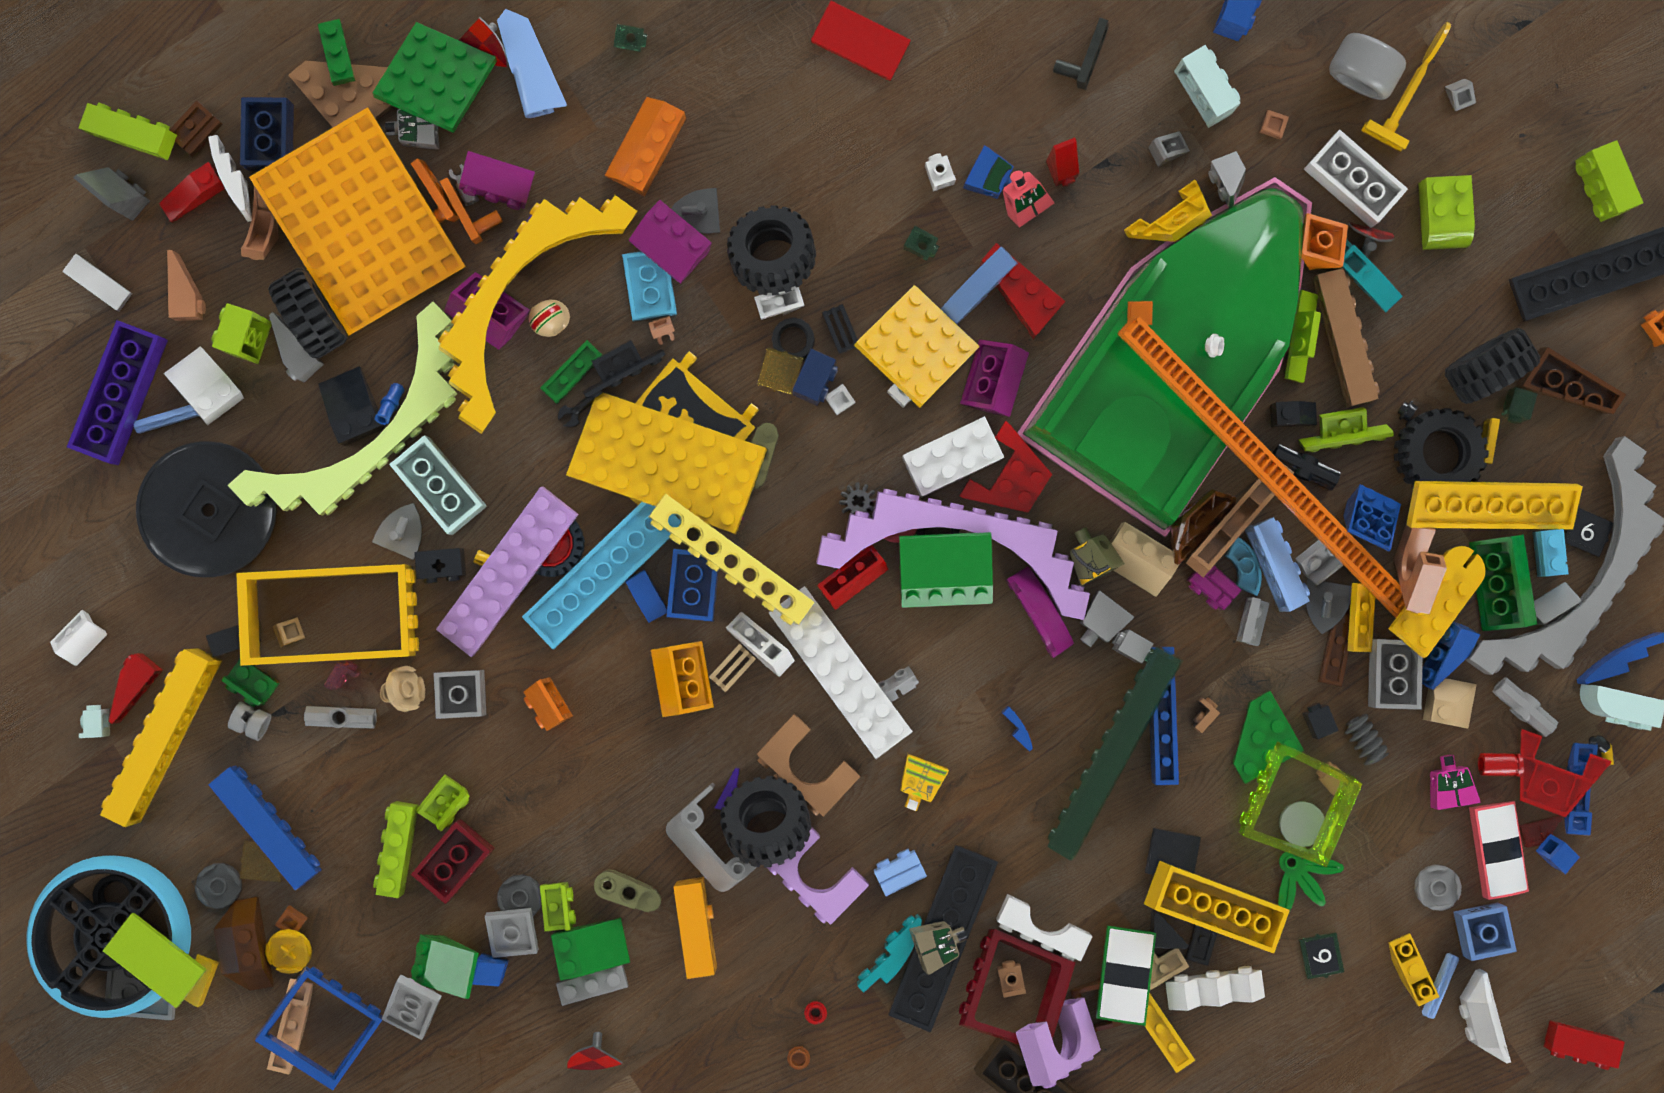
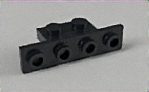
M629 340L591 361L602 381L582 392L586 398L589 396L591 399L601 395L603 393L602 389L610 385L613 388L623 382L622 378L628 375L631 377L638 375L643 371L642 367L648 364L650 366L658 364L666 354L662 349H659L641 359L632 340Z

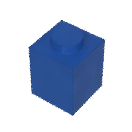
M1549 834L1536 850L1550 866L1565 875L1580 858L1564 841L1552 834Z

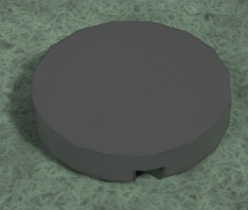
M214 863L205 867L198 874L195 892L198 899L205 906L222 909L233 904L239 898L242 890V879L239 872L233 866L226 863Z
M523 874L513 875L505 880L497 894L500 910L531 908L532 915L534 916L542 905L539 883L531 876Z

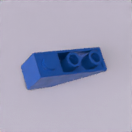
M1452 622L1430 652L1422 668V684L1434 690L1470 656L1480 634L1465 625Z

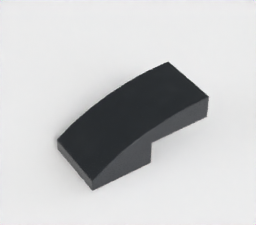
M239 625L206 636L213 657L240 649Z

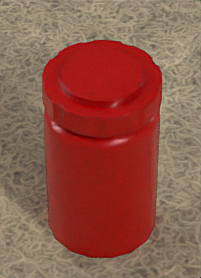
M1480 753L1478 770L1480 775L1522 776L1524 759L1521 754Z

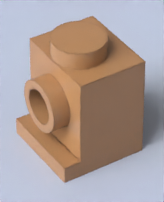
M1014 960L1002 962V966H997L1003 998L1026 994L1019 962L1015 963ZM1010 975L1016 977L1014 982H1008L1007 978Z

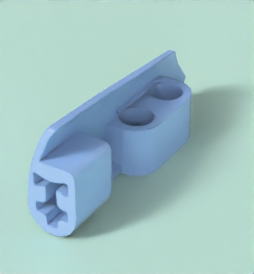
M505 9L497 22L512 74H514L525 117L535 118L553 113V108L566 107V101L529 19Z

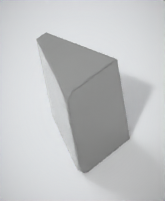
M1462 79L1445 86L1454 111L1476 103L1473 83L1471 81Z

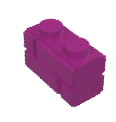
M1215 565L1204 578L1194 571L1187 579L1190 583L1188 587L1197 595L1202 593L1207 598L1205 602L1214 610L1218 608L1220 610L1226 609L1242 590Z

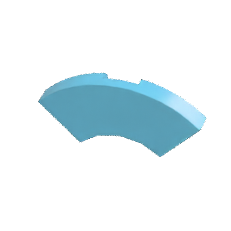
M1238 537L1228 549L1225 557L1232 561L1236 568V585L1242 590L1258 596L1262 581V572L1253 549Z

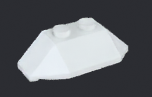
M1477 969L1460 996L1461 1005H1459V1010L1462 1018L1466 1020V1036L1469 1041L1505 1063H1511L1488 973Z

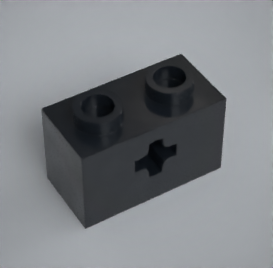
M463 548L414 552L416 577L419 580H424V584L437 583V578L445 577L446 581H459L460 576H466ZM440 562L445 563V568H441V570L436 569V565L440 564Z

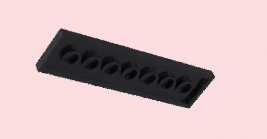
M1664 227L1509 279L1523 322L1663 275Z
M955 844L923 925L945 921L952 931L963 927L968 940L998 861ZM967 940L956 944L959 951L958 958L929 975L922 969L914 947L888 1015L931 1032Z

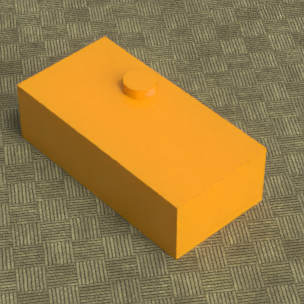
M704 877L679 880L674 885V894L687 979L715 975L717 962L710 919L714 918L712 905H708Z

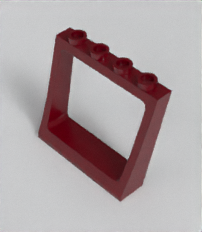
M989 929L987 936H984L980 942V949H983L981 956L973 964V970L976 971L974 978L969 980L966 986V992L969 993L967 1000L963 1001L959 1008V1014L961 1015L959 1025L1019 1044L1016 1033L975 1020V1013L997 944L1000 941L1051 965V972L1035 1023L1047 1022L1053 1040L1076 962L1036 947L997 929Z

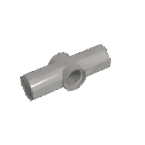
M1504 677L1494 686L1492 692L1510 707L1509 710L1517 718L1531 725L1543 737H1547L1557 728L1559 722L1540 707V702L1527 692H1523L1508 678Z
M306 706L304 721L305 726L374 729L377 722L376 709ZM339 711L345 715L343 723H339L336 719Z

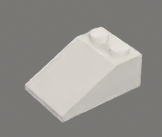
M201 346L164 373L207 426L244 399L241 391Z

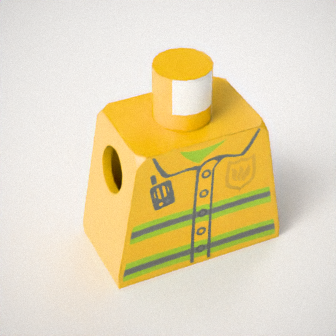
M907 753L900 788L902 792L909 794L905 807L917 811L921 799L931 802L947 776L949 769Z

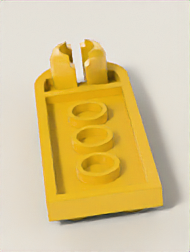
M1458 546L1447 550L1443 554L1447 569L1430 614L1413 613L1404 607L1388 628L1422 658H1426L1485 577L1484 562L1478 554L1472 555L1474 550L1471 548Z

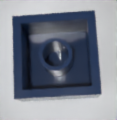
M810 349L793 387V396L818 406L820 401L824 403L829 392V388L826 386L829 381H834L838 372L836 359Z

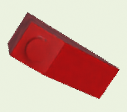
M1075 137L1054 145L1046 160L1056 186L1061 184L1063 187L1076 182L1075 179L1079 175Z
M207 162L190 173L159 202L170 222L173 223L225 189L216 167Z
M143 653L131 654L123 662L124 667L119 674L109 717L111 724L121 723L163 671Z

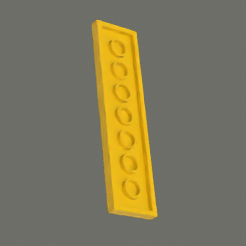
M1415 481L1406 525L1410 528L1573 529L1583 486L1566 483Z

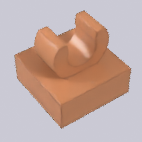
M670 315L649 323L654 339L657 338L660 345L663 344V335L667 334L670 336L671 341L674 340L673 332L675 330Z

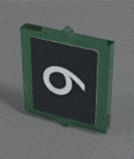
M1336 932L1324 935L1315 934L1314 937L1299 939L1307 979L1317 977L1328 978V975L1344 972Z

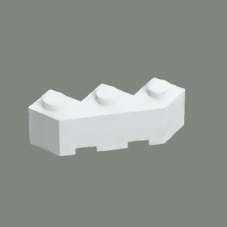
M1251 966L1238 967V970L1223 972L1210 970L1206 971V974L1192 976L1179 974L1175 975L1173 980L1165 982L1169 1010L1189 1011L1199 1006L1221 1007L1233 1001L1255 1002L1265 997L1262 971L1252 970Z

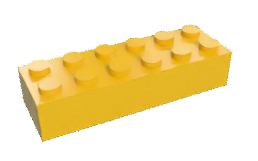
M1159 861L1144 902L1146 906L1271 953H1274L1290 911L1277 904Z

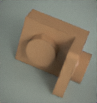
M1199 697L1197 700L1206 709L1205 712L1201 710L1193 719L1195 723L1191 727L1198 733H1203L1220 714L1216 710L1217 704L1208 697L1206 699Z

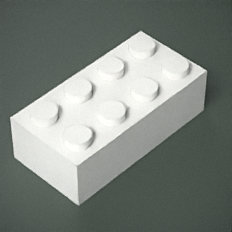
M1338 130L1304 168L1309 175L1370 228L1378 224L1408 190L1341 130Z
M985 416L902 456L921 498L1004 458Z

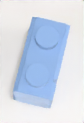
M905 849L896 854L898 858L889 861L887 858L876 864L877 868L874 869V873L885 896L927 877L915 850L909 851V849Z

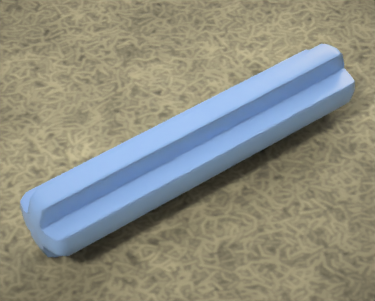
M187 405L137 420L134 423V428L140 434L198 417L199 415L191 405Z
M1450 953L1445 955L1434 981L1439 998L1424 1005L1422 1010L1424 1016L1431 1019L1435 1018L1458 964L1459 958Z

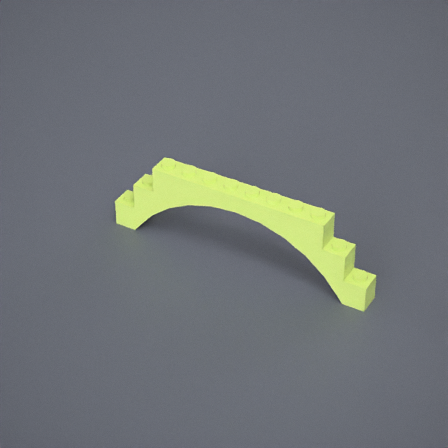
M431 302L416 316L419 348L415 374L407 397L391 423L374 441L355 455L330 467L306 473L280 475L244 470L228 486L247 506H258L265 500L266 497L264 495L267 493L284 511L289 509L291 511L295 510L302 503L300 499L304 498L319 515H330L337 509L338 506L336 504L342 498L346 500L355 492L353 489L359 483L363 485L372 477L370 473L376 467L381 469L389 461L387 457L393 452L395 454L399 453L406 446L404 442L411 437L413 439L418 436L423 430L421 427L426 422L430 424L439 416V410L444 406L448 408L456 401V391L440 375L442 371L446 373L454 366V360L439 350L441 343L438 342V338L445 330L449 332L453 324L434 302Z

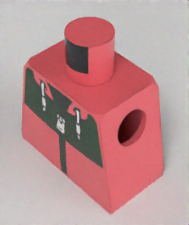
M1022 171L1013 172L1010 176L1012 182L1002 190L1007 215L1019 228L1055 204L1042 184L1030 172L1024 174Z

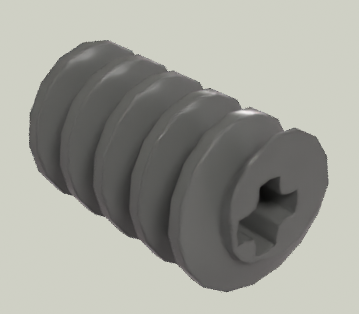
M1366 713L1348 721L1345 725H1348L1349 728L1344 732L1345 734L1353 733L1349 741L1358 742L1354 747L1355 750H1363L1359 754V758H1368L1363 763L1364 766L1377 763L1389 755V753H1385L1388 747L1381 745L1383 739L1376 737L1378 731L1371 729L1373 722H1366L1369 718Z

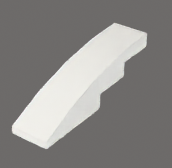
M218 135L209 136L212 158L227 193L247 222L252 221L246 179L241 171L236 170V164L230 154L225 153V147Z

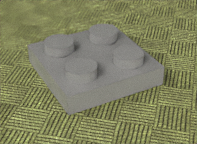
M531 908L486 912L485 921L492 958L537 954L539 948Z

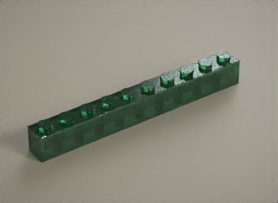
M1160 646L1156 647L1155 650L1151 648L1145 658V661L1148 663L1144 670L1140 668L1134 678V681L1137 682L1133 690L1129 689L1123 698V701L1126 702L1122 710L1118 709L1112 718V721L1115 722L1111 730L1107 729L1101 739L1104 742L1101 749L1094 751L1090 759L1093 762L1090 769L1086 768L1079 779L1082 781L1079 789L1075 788L1069 797V800L1072 801L1068 809L1064 808L1058 817V820L1061 821L1057 829L1053 828L1047 839L1050 842L1047 847L1070 861L1079 852L1183 662V659Z

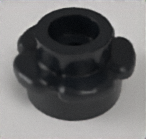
M1412 400L1409 404L1404 402L1397 412L1401 415L1399 419H1404L1408 422L1418 406L1413 404Z

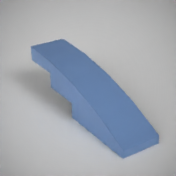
M1000 247L953 294L941 310L954 323L958 324L988 296V293L1018 263L1003 247Z

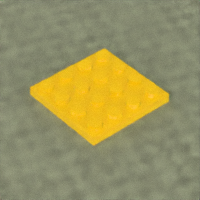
M915 285L854 345L919 408L980 347Z

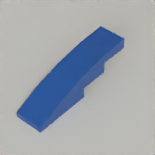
M1655 632L1641 637L1612 651L1576 679L1577 683L1589 684L1630 672L1627 663L1648 657L1646 647L1663 643L1664 632Z

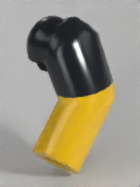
M1591 736L1589 744H1597L1601 757L1610 760V765H1614L1612 745L1603 736Z

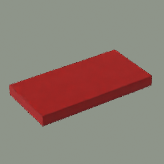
M830 1L811 38V43L889 81L892 80L911 42L910 39L833 1Z

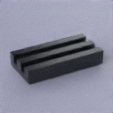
M841 304L838 307L822 312L838 353L842 354L856 348L854 345L858 339L844 305ZM839 311H841L854 344H849L837 314ZM831 314L834 317V320L837 324L843 342L846 346L844 348H841L839 340L830 321L829 315Z

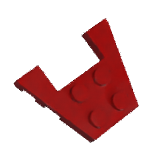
M1005 420L995 439L1014 450L991 489L969 478L959 496L969 500L1029 513L1052 473L1010 423Z
M1522 729L1520 754L1524 759V771L1522 776H1520V801L1566 817L1606 768L1609 767L1611 761L1590 753L1582 775L1564 770L1535 759L1542 736Z

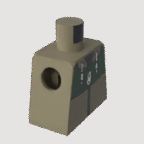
M945 921L909 929L921 967L928 975L958 958L959 951L956 944L967 940L963 927L952 931Z

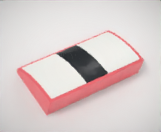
M1515 801L1469 807L1483 898L1491 900L1528 892L1529 888Z

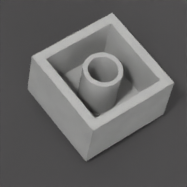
M484 670L434 673L436 719L486 715Z

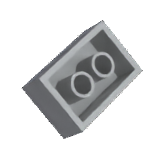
M1372 639V652H1369L1368 707L1421 709L1422 657L1402 640Z

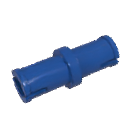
M398 383L391 384L387 395L382 398L380 402L381 407L375 415V420L379 424H388L393 412L398 409L399 400L405 391L402 385Z

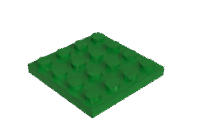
M416 22L372 94L378 100L454 133L496 64V57Z

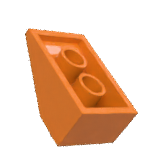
M550 677L538 680L524 691L526 697L523 699L528 708H533L537 716L535 719L541 729L545 727L546 731L573 716Z

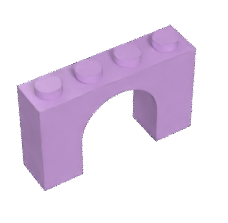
M811 826L809 831L810 837L807 842H804L805 847L801 852L797 851L796 857L792 860L788 858L784 860V864L779 866L778 863L772 864V867H768V870L774 875L778 873L784 879L782 883L790 891L794 889L799 893L798 899L806 907L811 905L817 911L815 916L822 923L827 921L831 925L869 886V882L851 867L830 888L818 890L807 886L799 876L798 863L802 855L820 838V834Z
M1085 998L1068 999L1063 1003L1058 1020L1063 1039L1060 1055L1054 1046L1047 1022L1028 1024L1016 1032L1032 1086H1043V1088L1055 1086L1057 1080L1068 1077L1070 1071L1081 1068L1083 1062L1092 1060L1094 1058L1093 1055L1101 1050Z

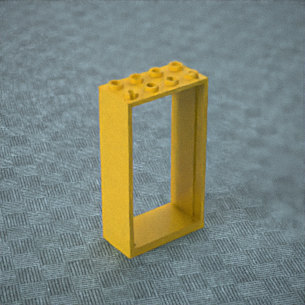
M411 565L236 573L240 666L416 656V651H419L418 637L415 638V628H418V616L414 615V606H417V594L413 592L412 584L416 583V575ZM398 573L401 650L260 657L257 580Z

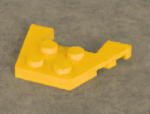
M1193 180L1178 192L1184 201L1153 223L1149 224L1142 219H1138L1124 229L1127 237L1175 242L1184 238L1195 227L1203 225L1212 214L1197 181Z

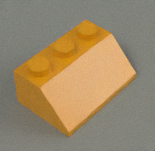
M702 641L651 650L662 717L714 708Z

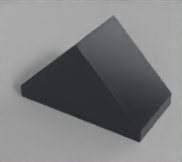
M1153 909L1151 911L1150 931L1156 933L1155 948H1188L1189 945Z

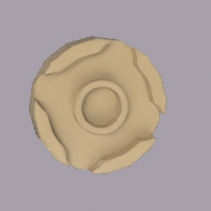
M410 666L393 669L389 673L386 683L381 686L380 697L382 701L391 703L397 710L403 712L418 709L420 707L418 705L425 698V685L422 677H418L414 672L416 670Z

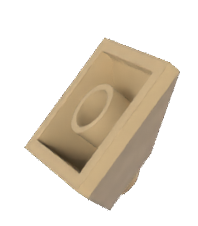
M1445 678L1434 690L1428 688L1423 720L1468 729L1477 684Z

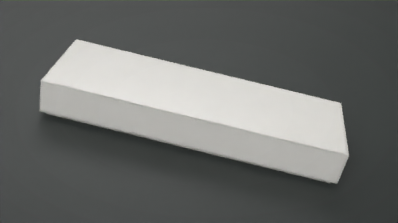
M78 254L73 256L62 271L116 311L120 312L132 295L130 291Z

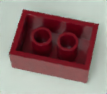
M460 819L451 826L411 875L444 904H447L495 848Z

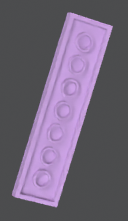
M540 487L436 630L470 657H473L579 514L546 488Z

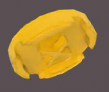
M285 929L272 935L266 944L265 955L269 964H273L277 971L293 974L300 972L306 967L312 956V947L305 935L296 930Z

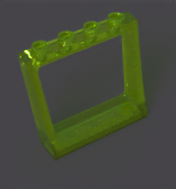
M1277 741L1274 750L1270 749L1266 755V762L1268 764L1265 771L1261 770L1258 774L1257 783L1259 785L1256 792L1252 791L1249 795L1248 803L1250 807L1240 817L1239 823L1242 826L1239 833L1246 838L1327 867L1362 783L1357 778ZM1285 756L1295 758L1340 780L1314 845L1310 849L1253 830Z

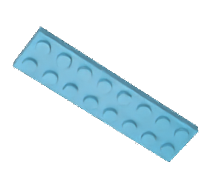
M641 502L522 616L553 650L670 539L668 531L664 528L662 531H659L650 524L652 520L648 516L655 506ZM672 514L668 518V523L671 527H678L680 519L675 514Z

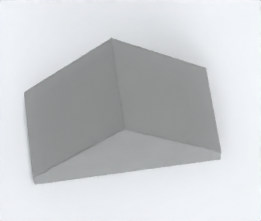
M1180 131L1158 137L1148 147L1158 167L1190 151Z

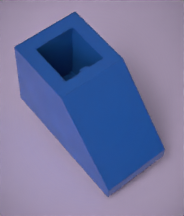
M482 953L477 958L472 985L500 986L503 982L509 960L499 957L492 958V955Z

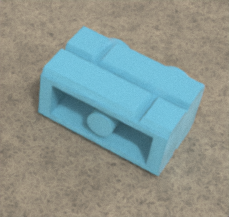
M1564 529L1533 532L1537 577L1568 574Z

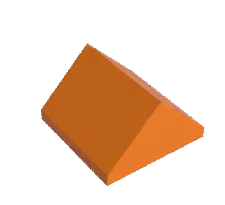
M1309 213L1305 214L1301 258L1309 270L1341 268L1343 266L1348 225Z

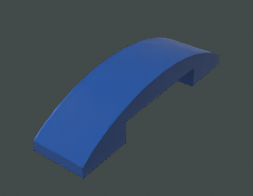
M1573 743L1567 771L1582 775L1590 753L1597 756L1598 745ZM1591 787L1572 811L1564 817L1567 834L1591 835L1592 812H1589Z

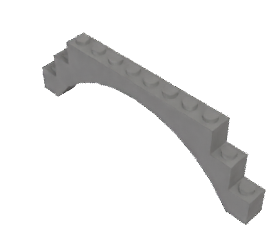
M1623 436L1615 438L1603 456L1612 484L1614 524L1605 560L1590 587L1580 597L1582 602L1567 610L1555 620L1532 632L1505 639L1477 640L1470 656L1465 659L1468 663L1484 674L1493 675L1502 668L1503 660L1522 672L1533 670L1539 662L1538 657L1555 669L1567 668L1573 662V655L1576 650L1584 646L1587 641L1586 636L1590 630L1592 631L1598 626L1601 614L1611 607L1613 603L1611 600L1614 595L1624 588L1625 579L1628 575L1635 572L1638 567L1637 562L1641 556L1643 557L1649 552L1651 548L1650 543L1664 529L1662 527L1664 518L1644 505L1653 498V491L1656 485L1634 471L1643 464V457L1647 451Z

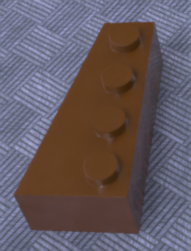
M1549 347L1539 349V365L1521 377L1516 387L1604 414H1614L1626 396L1625 393Z

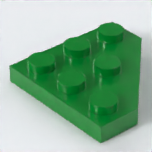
M1267 691L1249 701L1245 722L1242 725L1238 740V748L1232 762L1244 784L1304 751L1271 691Z

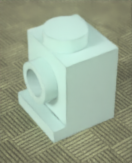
M87 705L80 718L83 733L79 734V738L110 736L109 709H101V705Z

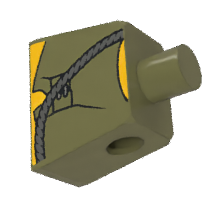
M1087 527L1074 533L1080 545L1070 551V556L1074 562L1073 565L1081 586L1091 583L1124 565L1123 560L1105 535L1102 534L1092 538Z

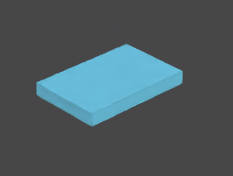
M641 251L622 254L632 321L677 315L672 277Z

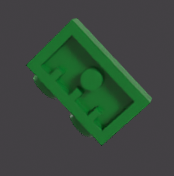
M240 659L228 676H224L221 680L226 684L225 688L234 694L238 692L245 697L243 700L253 707L265 705L279 685L278 681L255 665L240 666Z

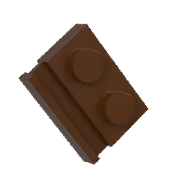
M196 100L171 127L170 131L177 135L175 142L193 157L209 140L208 137L213 136L223 124Z

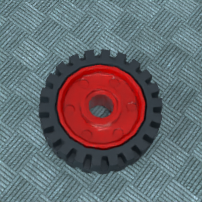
M575 520L536 571V574L546 577L560 576L569 572L581 560L585 540L582 529Z

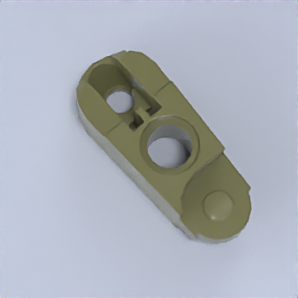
M764 423L757 427L751 443L767 449V455L763 459L753 490L761 488L766 482L779 434L777 428L771 423Z
M605 870L594 881V890L599 897L632 909H639L649 913V911L658 909L662 901L661 895L657 892L658 890L616 870ZM610 881L612 888L604 887V882ZM626 887L634 888L636 892L635 897H627L624 889Z

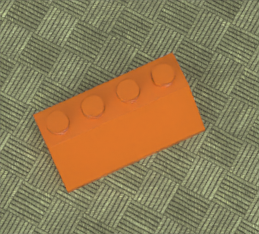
M646 97L611 162L605 177L645 197L686 120L685 112L665 101Z

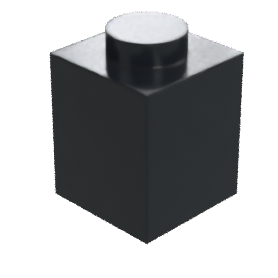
M1320 702L1307 707L1308 711L1302 713L1314 739H1320L1339 731L1328 705H1321Z

